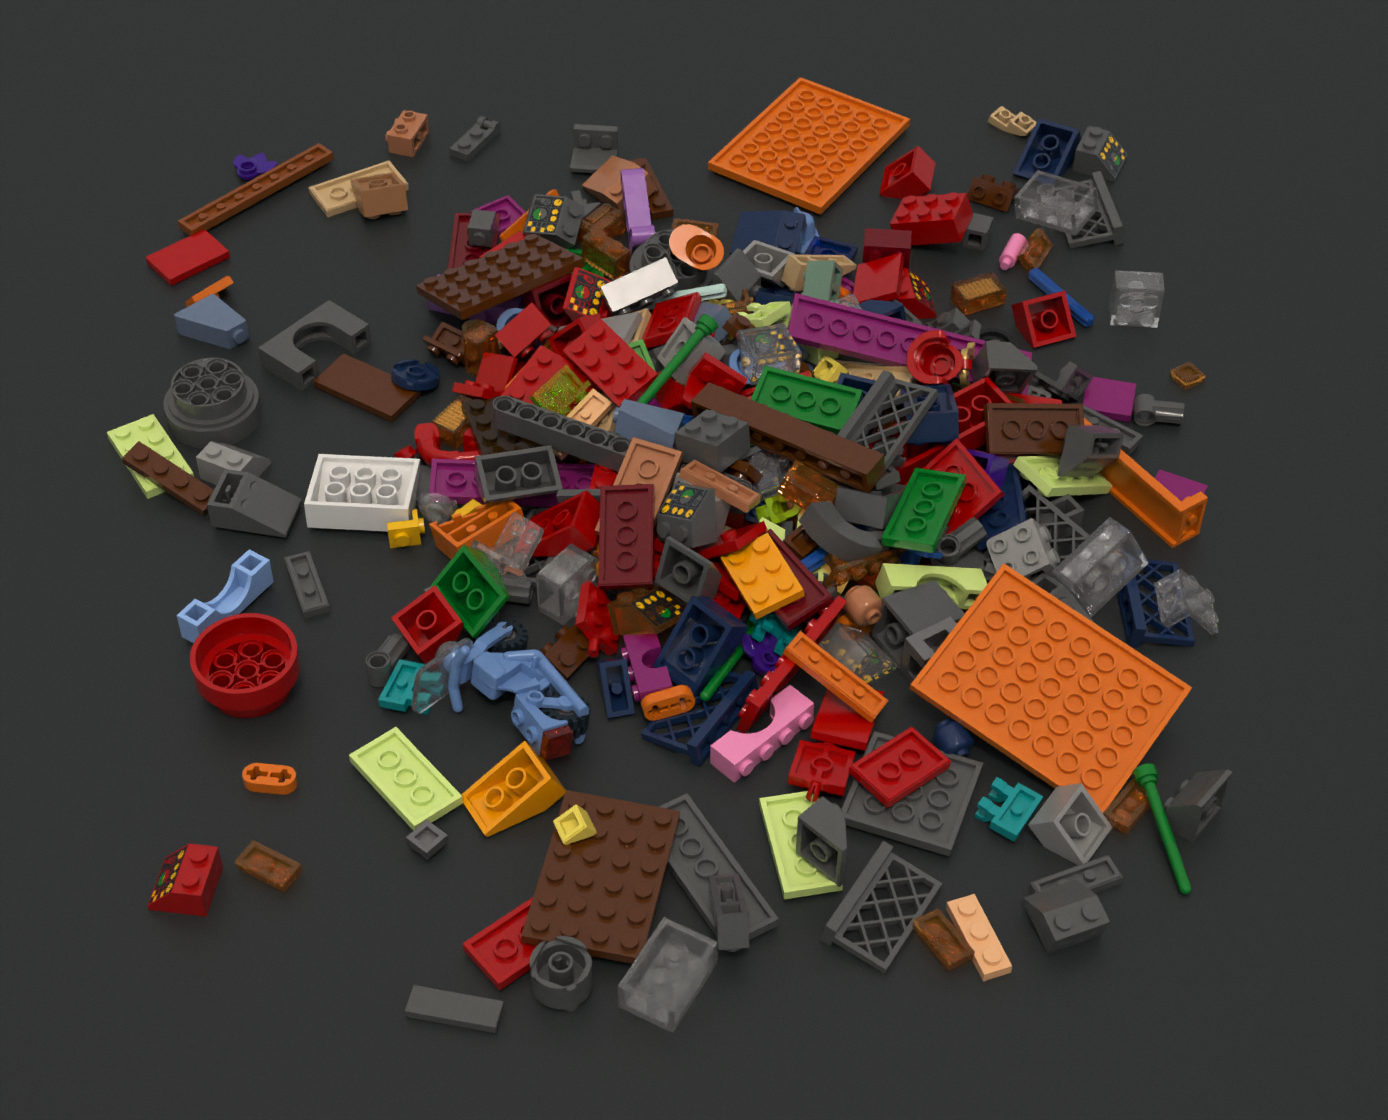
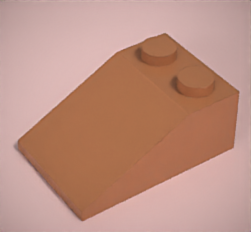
M612 155L581 186L626 219L620 170L641 167L634 162ZM644 170L647 195L649 197L657 188L649 173Z

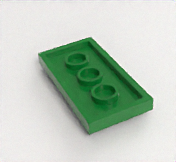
M764 366L751 400L765 404L770 408L787 413L794 418L837 435L860 404L863 390Z
M915 468L881 537L882 545L934 553L966 485V475Z

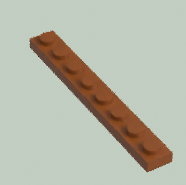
M318 143L178 220V226L189 236L204 229L208 230L334 160L333 152Z

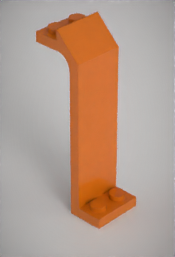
M1084 418V425H1092ZM1123 450L1120 451L1119 458L1099 472L1113 485L1109 493L1171 548L1200 533L1208 497L1201 491L1180 501Z

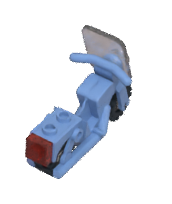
M497 617L492 618V622L490 621L479 634L474 645L473 641L469 638H464L459 642L448 641L443 643L438 648L436 657L422 666L417 672L412 698V710L420 714L449 694L453 711L459 713L463 710L459 686L470 679L471 684L491 700L497 699L506 691L516 693L514 707L511 711L513 725L518 728L538 755H541L545 761L570 754L572 740L576 744L584 741L585 733L588 729L591 706H589L588 700L584 701L582 695L578 696L540 650H526L529 636L527 628L522 627L523 624L521 622L515 624V619L506 621V617H501V620H498Z

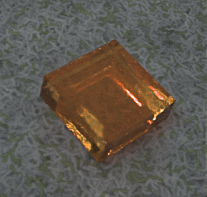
M1191 362L1173 368L1170 372V377L1185 390L1204 382L1205 375Z

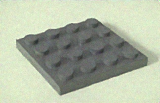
M874 731L864 756L894 737ZM941 751L951 760L950 768L889 808L882 804L854 778L841 809L845 813V825L950 857L981 775L983 763L955 754H946Z

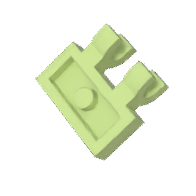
M790 301L769 302L766 305L751 303L746 307L747 311H753V314L737 313L748 318L750 323L759 330L766 331L771 324L784 319L783 316L791 311Z

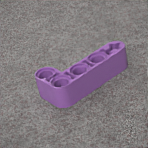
M644 168L620 170L631 255L655 233L654 225H651Z

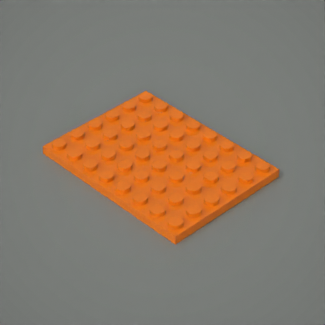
M800 77L708 162V170L821 215L910 126V118Z
M1003 563L910 684L909 689L1053 788L1082 783L1104 814L1132 775L1133 770L1142 761L1187 697L1192 687Z

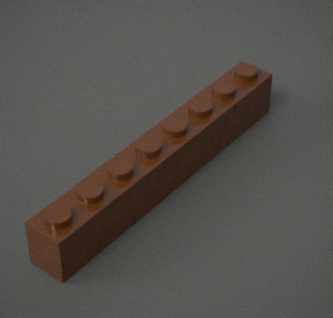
M709 382L691 400L693 418L707 409L748 422L750 444L863 492L869 493L885 474L884 454L794 418L787 413L777 411L765 404L748 399L743 395L731 392L724 387H719Z

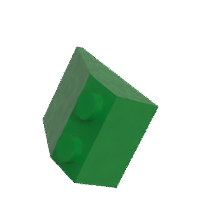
M466 545L459 549L431 584V587L435 585L473 638L478 637L510 598L496 566L484 552Z

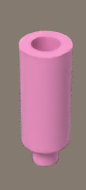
M1015 233L1010 237L999 258L1001 269L1008 270V268H1012L1015 265L1026 244V238L1023 235Z

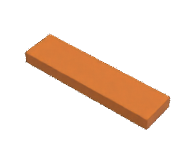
M801 631L783 651L785 656L870 723H872L889 701Z

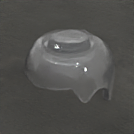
M422 493L418 504L421 515L427 521H437L438 524L452 520L451 515L459 508L456 500H451L440 493Z

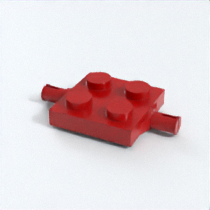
M591 581L581 584L575 625L588 639L587 655L593 658L599 655V648L607 656L617 653L622 612L618 606L614 605L607 598V589H599L598 583L596 587Z
M800 740L788 775L787 784L809 788L806 798L810 802L812 795V802L818 800L820 791L844 796L850 777L848 773L849 766L854 763L856 752L842 749L830 742L813 743Z

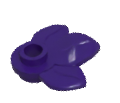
M261 152L251 158L237 155L233 160V165L237 168V175L240 178L253 180L258 175L264 174L276 167L277 161H267L264 153Z
M766 631L764 639L758 642L751 637L752 635L745 633L741 640L743 651L753 659V669L762 676H765L768 671L773 672L776 668L775 664L781 657L774 652L778 638Z

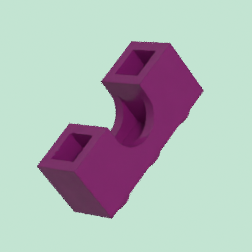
M655 628L624 635L625 647H621L620 650L622 657L626 658L627 663L630 665L628 666L630 683L635 682V685L631 686L634 701H640L641 703L646 695L673 687L667 666L659 668L653 666L661 652Z

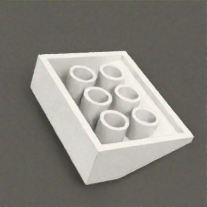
M318 454L304 502L307 527L388 532L387 523L413 520L412 510L415 509L420 459Z

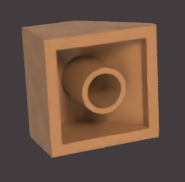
M394 172L350 179L358 210L364 217L376 219L382 214L399 215L402 213L401 211L408 210L405 183Z

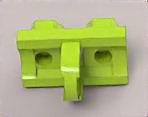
M786 492L765 499L766 505L755 508L759 521L763 517L776 524L794 518L795 515L799 514L802 510V500L797 494ZM787 501L793 502L794 506L792 509L788 507Z

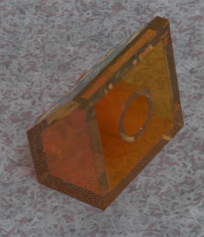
M661 587L632 588V591L618 594L617 599L607 604L614 635L658 634L676 624L684 611V608Z

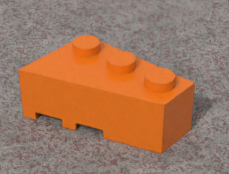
M512 500L491 502L476 507V512L464 516L458 513L452 515L453 520L439 525L435 521L429 523L436 547L450 559L455 556L463 545L480 550L486 556H489L524 534L527 525L522 508Z

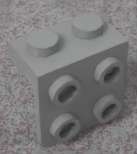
M1033 518L988 539L986 542L996 572L1004 563L1025 578L1040 570H1043L1051 577L1061 573L1058 567L1060 558L1056 550L1051 548L1049 543L1052 540L1049 530L1045 525L1041 526Z

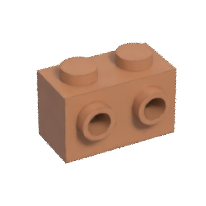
M403 110L400 116L395 119L391 130H388L386 133L389 153L414 157L429 134L428 115Z

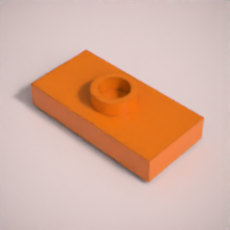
M226 276L186 300L185 305L188 307L211 294H215L219 298L218 293L234 282L230 276Z

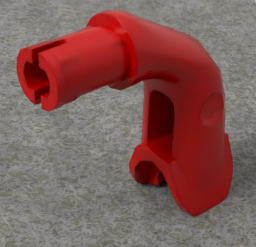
M433 423L418 424L415 428L416 450H418L420 457L426 465L431 466L432 459L475 460V456H480L478 450L466 452L440 450L439 430Z

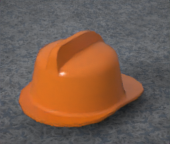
M685 224L675 228L671 233L669 246L672 253L688 265L699 270H711L722 261L724 247L721 241L701 228Z

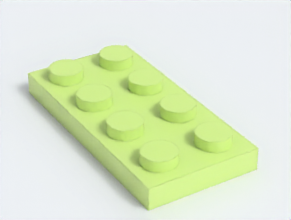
M154 414L107 432L109 441L121 459L140 441L194 477V473ZM126 466L147 499L166 492Z
M1062 456L1018 457L1013 464L1020 471V475L1024 479L1031 481L1037 487V491L1045 497L1065 496L1067 494L1078 496L1108 494L1113 486L1099 472L1094 476H1058L1059 461Z
M397 727L349 754L351 764L413 831L425 820L432 823L463 804L462 795Z
M808 791L759 798V807L784 900L842 891L843 885L840 887L796 853L798 816L815 803L812 802L813 795L811 802L807 800L806 794Z

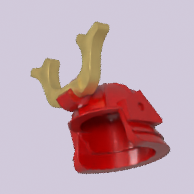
M927 331L919 335L911 343L907 351L906 363L908 370L923 385L948 384V381L954 379L959 373L960 384L963 389L971 385L969 383V371L972 370V361L975 359V342L968 343L967 347L962 349L960 353L956 347L950 345L951 340L947 338L943 331Z

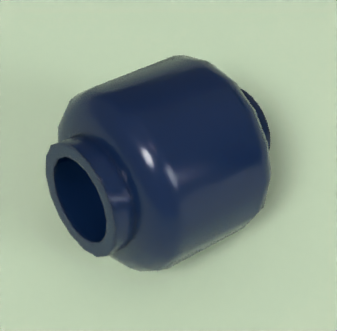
M952 718L946 719L935 726L932 740L938 750L946 754H955L965 758L971 754L969 750L974 746V738L966 727Z

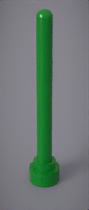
M707 314L701 315L696 321V331L637 402L648 405L701 339L715 332L718 328V323Z
M748 619L747 625L749 627L746 633L752 635L755 623ZM741 641L733 654L700 693L701 700H710L744 654Z
M1150 763L1140 765L1133 770L1135 781L1141 788L1145 789L1179 890L1182 894L1187 895L1191 892L1192 888L1156 788L1159 777L1156 767Z

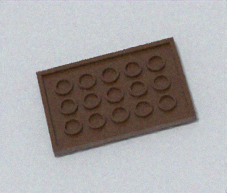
M529 234L519 242L508 243L504 248L497 251H489L483 257L468 260L458 268L447 269L444 271V274L437 277H428L422 283L416 285L419 295L464 320L573 272L576 267L583 268L585 264L583 257L537 234Z
M566 790L558 817L577 804L588 813L597 833L591 837L565 845L556 827L554 828L521 935L522 943L538 945L545 940L546 943L553 941L558 936H569L584 943L590 956L642 965L680 820V811Z

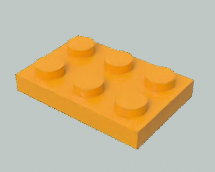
M768 533L756 538L739 551L720 556L721 563L756 620L805 596L802 586Z

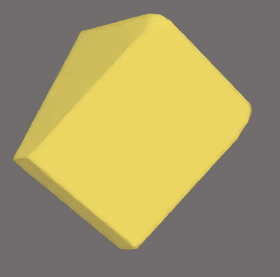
M825 354L813 370L815 372L813 377L834 382L836 379H839L840 373L847 374L849 371Z
M577 804L553 820L559 836L565 845L591 837L597 833L588 813Z

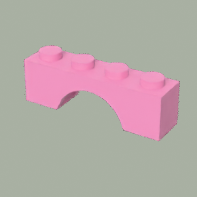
M787 686L770 700V719L772 723L764 730L756 733L745 734L730 730L710 746V764L734 783L742 776L749 775L756 765L763 760H768L775 750L782 745H787L802 729H807L814 720V703L793 686Z

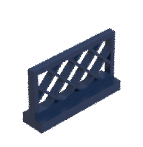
M1119 550L1111 569L1127 645L1138 648L1142 641L1193 647L1195 637L1177 562L1131 558L1130 551ZM1134 567L1142 568L1147 574L1142 576L1134 570ZM1158 571H1170L1171 577L1168 579ZM1152 576L1162 584L1157 587L1148 579ZM1143 585L1152 593L1147 596L1138 587ZM1167 587L1172 592H1174L1176 596L1172 598L1162 590H1164ZM1157 596L1167 604L1162 607L1152 598ZM1146 604L1156 613L1150 615L1143 609V606ZM1172 607L1180 613V617L1176 618L1167 610ZM1160 615L1171 623L1168 627L1157 620ZM1151 624L1160 633H1148L1147 626ZM1177 627L1185 633V636H1178L1172 629Z
M746 670L743 675L730 671L721 684L734 682V686L722 689L720 685L718 691L708 700L712 701L721 698L722 700L718 705L707 708L706 702L708 701H703L700 698L701 690L699 696L694 697L695 705L702 703L704 709L689 713L687 711L685 714L651 721L642 731V739L687 755L692 764L701 766L710 755V746L731 729L739 719L738 714L745 706V700L753 689L758 690L756 673ZM707 717L704 723L692 726L691 720ZM688 722L689 727L673 731L672 725ZM667 726L670 731L660 735L654 733L656 729ZM692 735L687 745L676 741L677 738Z

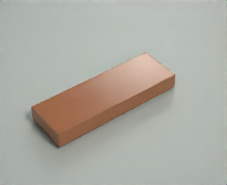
M693 460L683 467L679 474L680 478L693 485L715 489L716 497L746 513L760 503L762 495L697 460Z

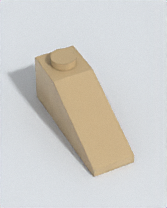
M788 255L781 280L789 286L791 291L801 293L804 289L803 274L807 269L808 261L835 260L843 269V275L855 270L857 265L845 255Z

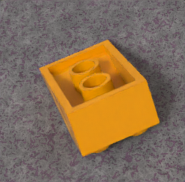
M523 741L461 795L464 805L483 834L489 837L546 811L565 795L566 790L543 757L539 756L526 741Z

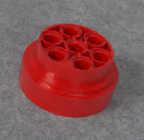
M236 614L211 624L197 637L190 652L193 678L200 695L222 712L238 718L258 717L278 708L288 697L300 673V657L293 632L282 621L264 614Z

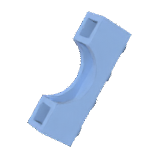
M250 549L231 565L229 579L218 596L206 603L194 599L177 614L181 636L194 644L197 637L211 624L223 618L240 614L274 582L270 560Z

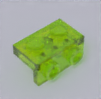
M566 364L532 394L529 399L538 407L566 415L571 410L568 405L573 401L576 403L581 401L588 394L586 389L591 383L589 381L582 383Z

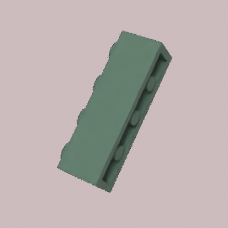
M835 260L808 261L807 269L803 274L804 289L801 295L838 304L843 269Z

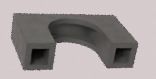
M328 300L258 347L261 366L302 391L318 377L316 360L299 349L313 341L327 340L355 354L371 343L369 324Z

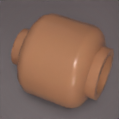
M857 585L849 589L845 594L844 600L847 603L844 610L857 625L875 624L880 620L882 616V599L870 586Z

